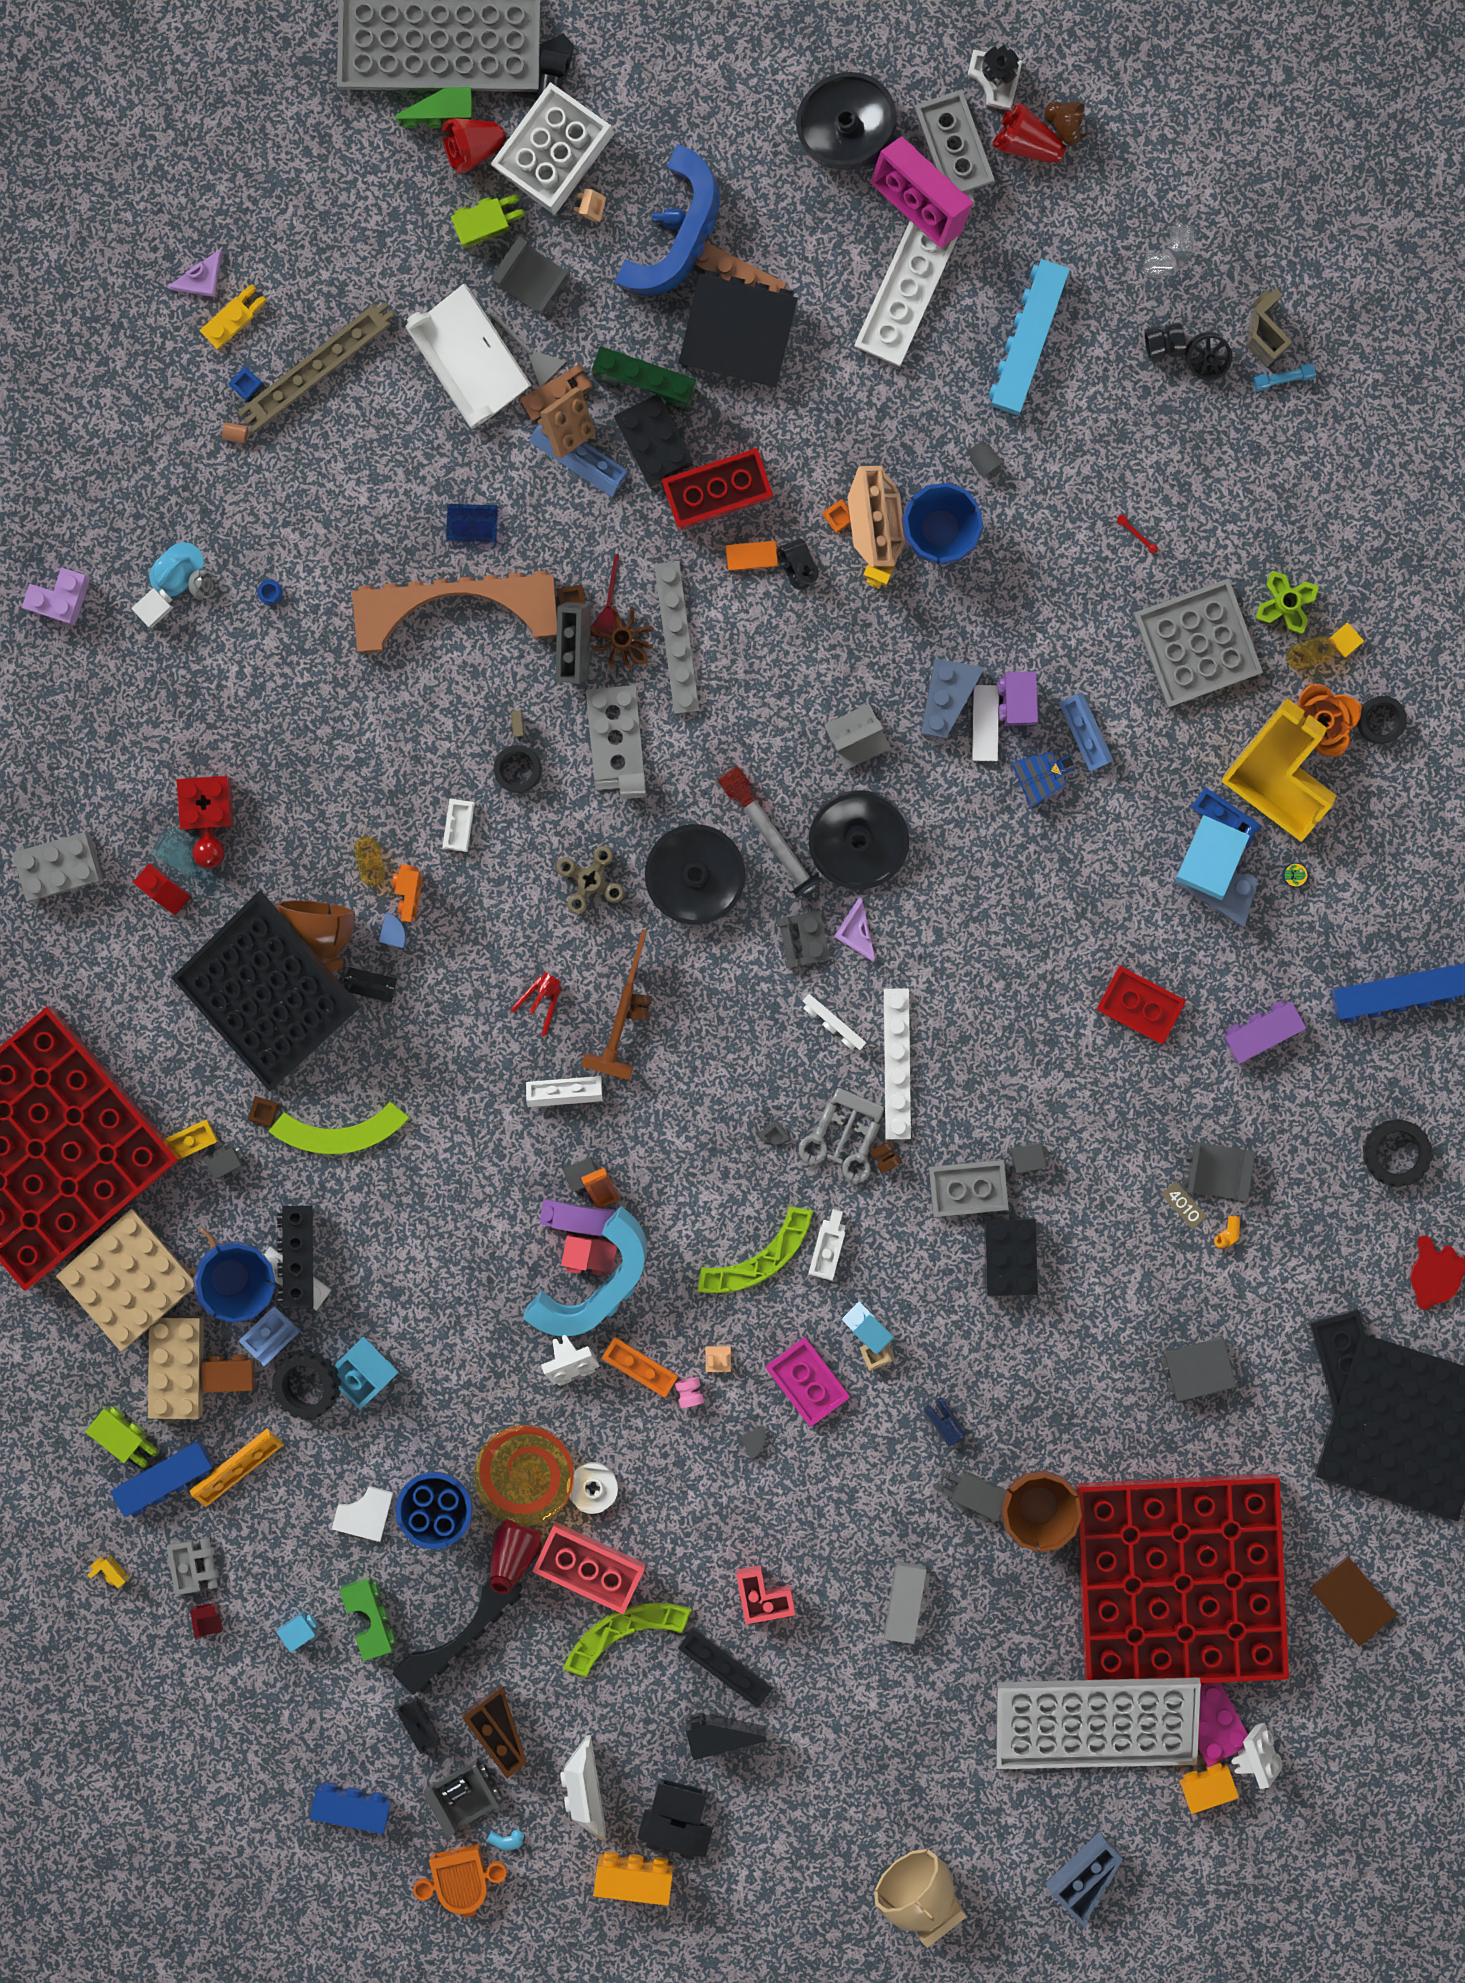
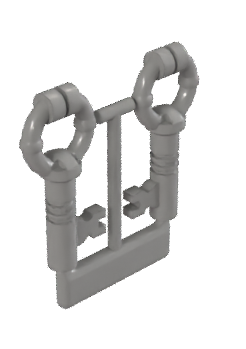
M837 1088L831 1101L832 1104L827 1103L815 1133L805 1137L799 1143V1155L802 1159L801 1162L808 1163L811 1166L820 1163L826 1156L828 1159L839 1164L843 1163L842 1171L846 1178L845 1180L851 1181V1183L856 1185L865 1181L871 1174V1164L867 1156L880 1128V1125L877 1123L882 1116L884 1107L846 1090ZM839 1103L853 1109V1112L834 1156L827 1155L824 1135L829 1126L828 1124L830 1121H837V1124L843 1125L841 1120L846 1118L843 1115L838 1116L835 1112L837 1106L833 1104ZM857 1112L873 1118L875 1123L871 1121L869 1127H864L862 1123L857 1122L856 1125L859 1127L858 1129L855 1128L854 1131L862 1132L865 1135L862 1146L858 1153L850 1155L843 1162L838 1156ZM812 1141L821 1146L818 1157L813 1155L809 1157L810 1154L805 1152L807 1143ZM856 1160L864 1164L865 1170L861 1176L857 1174L853 1176L854 1173L848 1170L852 1161Z

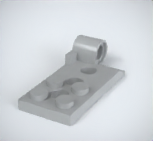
M961 89L914 105V110L934 166L974 202L971 190L994 183L995 179L963 90ZM943 117H950L953 120V124L950 127H943L939 121ZM950 140H959L962 144L961 147L957 150L950 149L947 146ZM965 162L970 166V169L965 173H960L955 167L958 163Z
M636 685L586 690L595 790L620 788L621 800L646 797ZM613 705L620 709V716L615 720H611L606 716L607 708ZM615 730L620 731L623 735V740L618 745H613L608 740L609 734ZM617 755L625 759V766L620 770H615L611 766V759Z

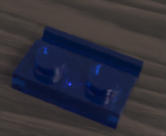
M447 504L446 541L497 543L498 505Z

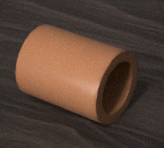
M224 423L222 431L223 440L246 443L248 426Z

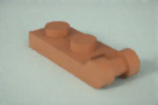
M581 364L574 366L566 373L520 399L532 422L541 418L540 412L572 390L568 381L575 378L578 384L575 388L581 389L582 393L593 387L590 379L587 380L584 376V369Z

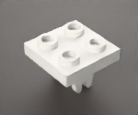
M566 1335L562 1336V1344H559L557 1339L553 1340L555 1360L541 1365L544 1374L553 1385L567 1384L572 1381L571 1378L580 1374L581 1376L590 1375L595 1372V1368L600 1367L597 1357L588 1346L576 1350Z
M1265 1723L1254 1726L1243 1741L1245 1748L1238 1751L1239 1756L1233 1758L1231 1762L1232 1764H1240V1767L1235 1769L1237 1774L1254 1773L1259 1788L1264 1789L1269 1788L1281 1772L1282 1760L1280 1755L1276 1754L1273 1747L1274 1739L1271 1731L1267 1730Z

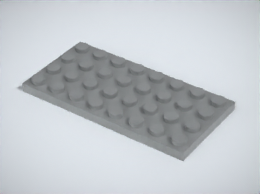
M339 0L338 90L440 91L446 87H471L472 91L538 92L541 0Z
M1200 1678L997 1682L996 1769L1197 1765Z

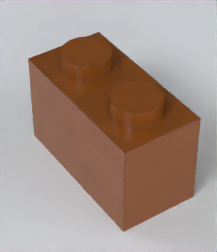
M234 1354L233 1359H223V1355H209L208 1360L201 1362L202 1393L253 1391L256 1388L255 1358H248V1354Z

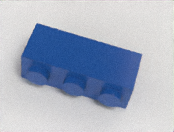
M324 1782L323 1785L318 1784L310 1819L384 1834L392 1799L387 1798V1795L384 1793L373 1792L370 1795L362 1793V1790L359 1788L348 1787L345 1790L338 1788V1785L335 1783Z

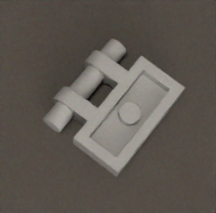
M210 1537L201 1538V1549L194 1550L193 1540L167 1545L175 1595L200 1591V1581L207 1580L208 1589L218 1587L217 1577H219L218 1569H215L213 1555H215L214 1547L211 1546ZM197 1558H203L205 1571L198 1572Z

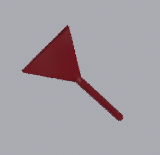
M619 554L614 555L606 606L591 625V627L593 626L598 631L611 635L608 631L609 629L614 631L612 625L617 627L611 604ZM591 631L590 636L599 637Z

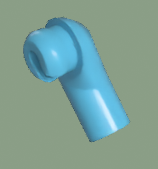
M514 1830L511 1836L503 1837L491 1831L486 1843L502 1851H510L522 1846L524 1834L519 1830Z

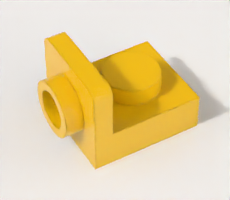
M111 1555L105 1560L102 1556L90 1565L92 1571L88 1574V1577L91 1579L102 1570L105 1580L111 1586L115 1585L117 1589L130 1578Z

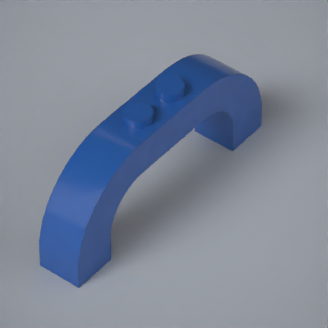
M679 144L676 145L667 168L673 175L692 183L694 190L693 201L670 252L662 261L654 265L643 266L626 259L624 260L615 283L622 290L635 295L655 296L663 294L683 282L692 271L697 258L702 256L707 236L711 235L715 227V219L720 206L718 181L710 167L696 152Z

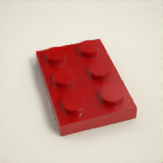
M1119 965L1095 1010L1163 1045L1186 1000Z

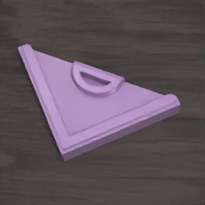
M217 249L214 254L185 272L182 277L169 284L168 289L215 297L222 250Z
M858 898L834 937L866 958L874 961L875 956L863 900Z

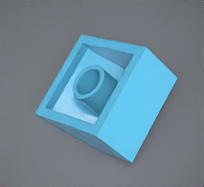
M364 1337L333 1366V1368H337V1376L341 1380L339 1390L359 1410L398 1373L391 1362L386 1360L375 1349L374 1345Z

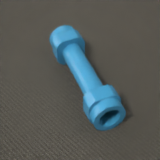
M1313 363L1301 365L1297 370L1271 376L1262 374L1253 377V383L1256 392L1269 390L1270 386L1298 379H1302V381L1316 378V371Z

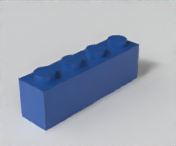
M199 1439L113 1488L110 1493L124 1518L130 1514L135 1518L146 1511V1505L152 1502L158 1505L168 1499L167 1493L174 1489L179 1493L189 1487L188 1481L195 1477L199 1481L212 1473L210 1469L215 1466V1463L202 1440Z

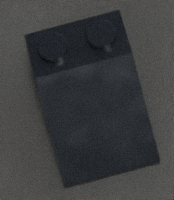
M704 1712L693 1714L690 1716V1720H686V1735L693 1760L767 1741L765 1725L713 1714L705 1715Z

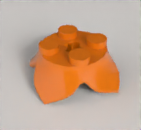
M1310 684L1304 689L1298 699V706L1305 711L1303 716L1306 718L1308 715H1311L1314 719L1318 720V716L1321 714L1322 717H1327L1329 722L1325 723L1327 730L1322 740L1314 749L1325 756H1341L1349 746L1350 730L1360 720L1362 705L1351 696L1344 694L1334 695L1324 685Z

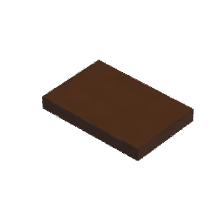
M1348 1556L1309 1588L1359 1647L1397 1615Z

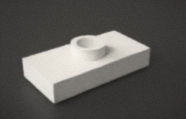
M449 799L443 849L468 852L475 802Z

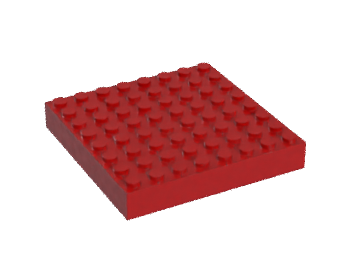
M46 1006L0 1046V1263L20 1287L27 1291L37 1285L183 1159L53 1006Z
M1275 1473L1075 1483V1489L1080 1496L1083 1514L1077 1529L1084 1680L1200 1678V1683L1289 1679L1280 1478Z

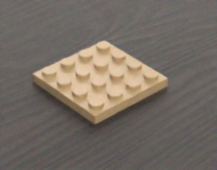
M130 1209L56 1275L121 1352L127 1349L194 1289L193 1277L134 1209Z

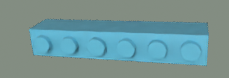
M1044 259L1040 260L1039 266L1033 265L1029 279L1033 280L1031 289L1025 288L1021 303L1025 304L1023 312H1017L1013 327L1017 328L1014 337L1009 336L1004 349L1009 352L1006 361H1000L996 373L1000 375L998 385L992 384L988 396L989 399H992L991 407L1019 416L1070 268Z

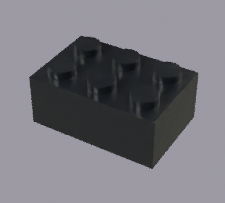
M654 395L614 415V419L648 488L661 482V479L673 476L693 466V460L661 397Z
M1034 1217L983 1218L986 1295H1038L1036 1219Z

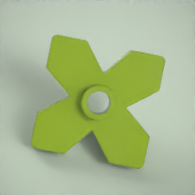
M1275 571L1270 572L1265 586L1274 599L1259 604L1255 619L1269 624L1282 615L1289 631L1298 634L1304 633L1308 618L1302 611L1301 606L1315 600L1319 586L1305 581L1293 589L1290 587L1285 574ZM1283 599L1290 600L1289 607L1285 606Z

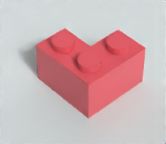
M569 1232L566 1238L561 1266H565L566 1271L581 1274L582 1270L592 1269V1274L606 1276L607 1273L613 1272L617 1246L607 1239Z
M761 1565L736 1570L746 1624L795 1615L790 1585L766 1589Z

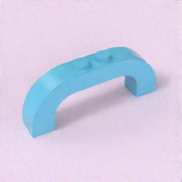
M621 1206L605 1223L602 1234L619 1248L623 1262L589 1299L579 1305L567 1306L556 1302L541 1291L526 1307L523 1319L536 1329L547 1334L575 1336L593 1329L606 1316L611 1317L618 1309V1303L622 1299L627 1300L634 1292V1286L640 1279L645 1264L647 1242L638 1221Z

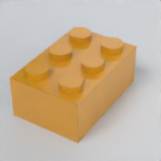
M605 1851L604 1854H599L593 1896L669 1906L673 1863L662 1857L646 1860L642 1855L630 1854L629 1857H621L617 1852Z

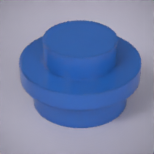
M265 580L259 585L257 594L264 604L274 605L281 600L283 589L278 582Z

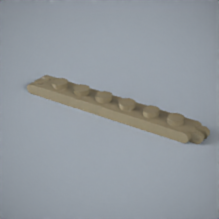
M384 302L379 307L373 304L238 411L240 417L250 412V415L244 419L246 425H249L254 420L257 421L251 426L250 430L253 433L258 431L391 325L389 320L396 314L393 310H390L385 315L383 314L389 307V304Z

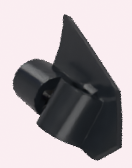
M564 33L540 44L538 92H512L513 95L538 100L550 82L561 90L563 78L569 72L574 45Z

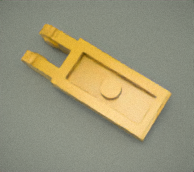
M253 284L243 290L238 298L235 297L199 330L217 350L242 329L267 302V299L262 296L257 298L249 309L243 304L254 294L256 288Z

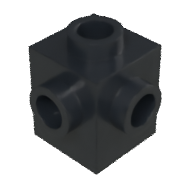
M1005 45L999 49L995 46L984 55L982 73L990 83L993 82L996 88L1002 83L1008 84L1017 76L1016 73L1019 67L1017 62H1019V58L1012 49L1008 50ZM1002 60L1005 65L999 66L997 62Z

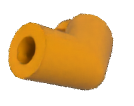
M1228 1216L1227 1229L1214 1238V1244L1217 1248L1227 1249L1238 1241L1240 1235V1216Z

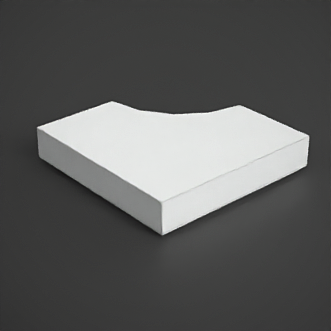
M973 50L967 76L977 80L983 87L986 94L987 107L1004 111L1009 110L1011 112L1022 61L1019 60L1017 62L1019 64L1017 76L1008 84L1002 83L996 88L993 82L990 83L982 73V64L986 52ZM1002 60L997 62L999 66L1005 65Z
M369 1486L365 1495L359 1501L351 1504H338L332 1530L380 1542L393 1492Z

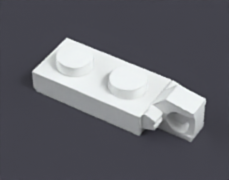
M833 1209L830 1221L823 1220L808 1275L833 1281L845 1236V1225L840 1224L843 1213L841 1210Z

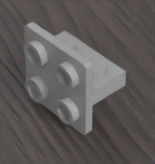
M869 704L825 724V729L846 770L890 749L889 743L882 731L883 727Z

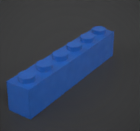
M1465 963L1331 989L1336 1019H1343L1344 1023L1359 1021L1358 1016L1368 1014V1018L1383 1016V1011L1392 1009L1393 1013L1408 1011L1407 1006L1417 1004L1418 1008L1433 1006L1432 1001L1442 999V1004L1458 1001L1457 996L1465 995Z

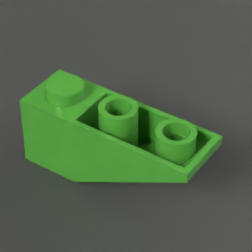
M446 87L396 114V121L398 124H402L403 128H416L417 124H427V127L440 128L446 120L454 118L473 120V92L471 87Z

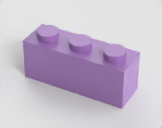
M1281 1000L1271 1005L1272 1010L1263 1015L1260 1011L1248 1017L1249 1023L1243 1026L1237 1023L1226 1029L1227 1034L1222 1036L1236 1063L1240 1064L1306 1029L1293 1002L1288 1001L1285 1003L1284 1000Z

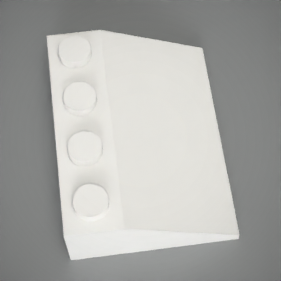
M550 82L491 162V166L535 202L555 215L610 141L614 132L610 124Z

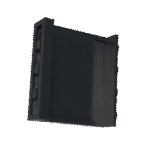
M706 270L705 275L699 273L678 364L777 388L799 298L793 297L794 291L780 288L779 293L769 291L770 285L755 282L753 287L745 285V279L731 276L730 281L720 279L721 273Z

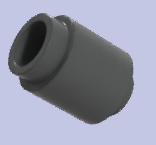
M983 440L967 452L970 456V462L983 478L988 476L992 479L1002 471L1000 466L1003 464V461L989 444L986 445Z

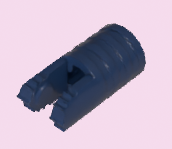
M939 1397L935 1403L943 1414V1419H940L934 1408L929 1405L924 1408V1411L949 1447L965 1437L967 1433L944 1399Z

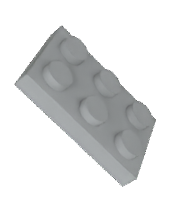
M1004 1160L929 1166L933 1217L1009 1210Z

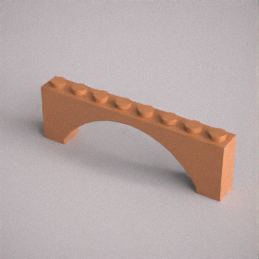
M548 571L533 572L534 576L526 577L523 576V573L508 574V578L498 579V575L483 576V580L473 581V577L458 578V582L448 583V579L433 580L431 585H423V581L408 582L407 587H398V583L383 584V589H373V585L359 586L358 591H352L357 652H384V645L391 633L410 613L430 601L454 595L482 597L506 607L528 625L533 632L534 639L557 637V603L554 575H549Z

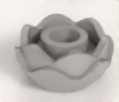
M206 568L196 570L189 578V591L199 600L210 598V592L214 589V584L211 580L213 574L207 571Z

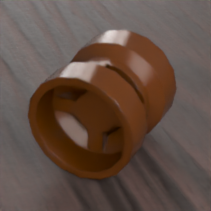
M632 994L626 1019L650 1021L648 1009L652 1003V996Z
M892 1140L870 1150L872 1157L878 1162L877 1167L881 1174L903 1163L900 1156L896 1155L894 1151L895 1146Z

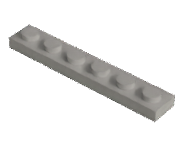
M675 561L654 564L674 714L699 711L680 563Z

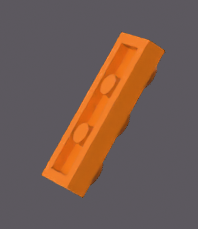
M614 1336L601 1359L664 1398L679 1376Z

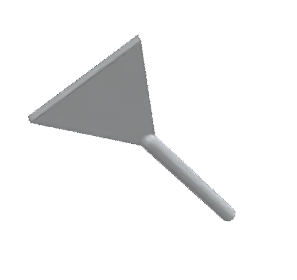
M496 314L492 315V318L529 354L540 387L567 362L531 350Z

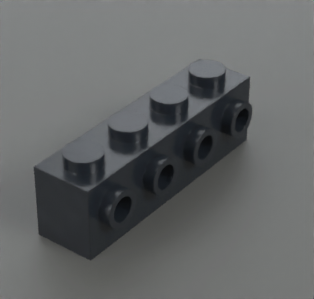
M282 1206V1213H277V1228H282V1238H277V1253H282V1263H277V1277L283 1280V1288H278V1303H283V1309H313V1206Z

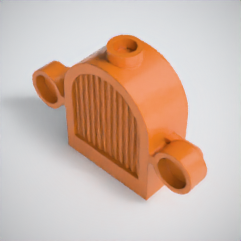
M480 1843L432 1854L429 1863L433 1880L420 1878L414 1885L413 1893L419 1900H428L432 1896L433 1891L436 1890L438 1899L444 1908L452 1913L462 1914L463 1918L471 1917L477 1914L476 1909L481 1906L486 1897L488 1879L493 1883L502 1882L506 1878L507 1867L501 1861H493L488 1867H485Z

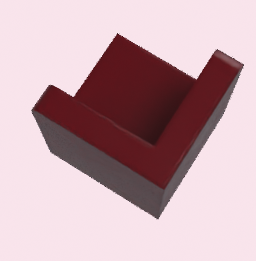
M218 1602L192 1607L190 1615L195 1640L201 1639L203 1635L221 1633L223 1631Z

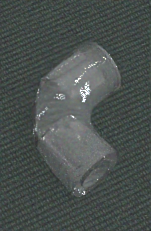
M1194 225L1171 226L1170 242L1167 249L1158 253L1144 254L1143 272L1145 278H1160L1173 275L1186 265L1193 253L1195 241Z

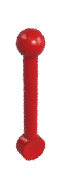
M1125 515L1118 516L1117 523L1119 525H1124L1148 547V551L1151 554L1157 553V545L1151 544L1127 522Z

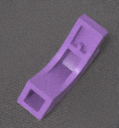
M543 1199L540 1224L565 1231L604 1236L602 1234L604 1225L617 1210L585 1207Z

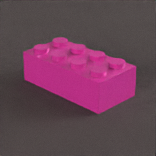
M902 136L880 152L870 183L938 247L943 248L958 237L963 231L974 202Z

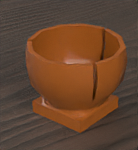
M302 900L279 901L275 906L327 968L331 972L342 969L343 958H338L337 955L351 940L355 926V911L348 907L331 904V915H329L330 903Z
M1046 1470L1014 1477V1482L1006 1489L1000 1507L1004 1529L1019 1546L1038 1552L1037 1545L1041 1553L1060 1549L1076 1535L1083 1515L1078 1491L1065 1477Z

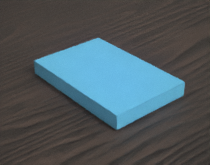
M1203 815L1175 880L1222 900L1250 835Z

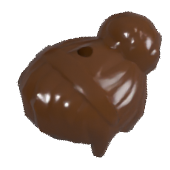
M1073 101L1065 104L1052 102L1047 105L1044 113L1045 119L1048 123L1054 124L1058 136L1065 144L1073 147L1080 139L1087 135L1086 133H1080L1079 130L1085 105L1082 102Z

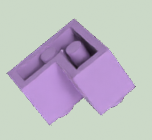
M61 567L54 591L29 584L22 608L75 626L91 578Z

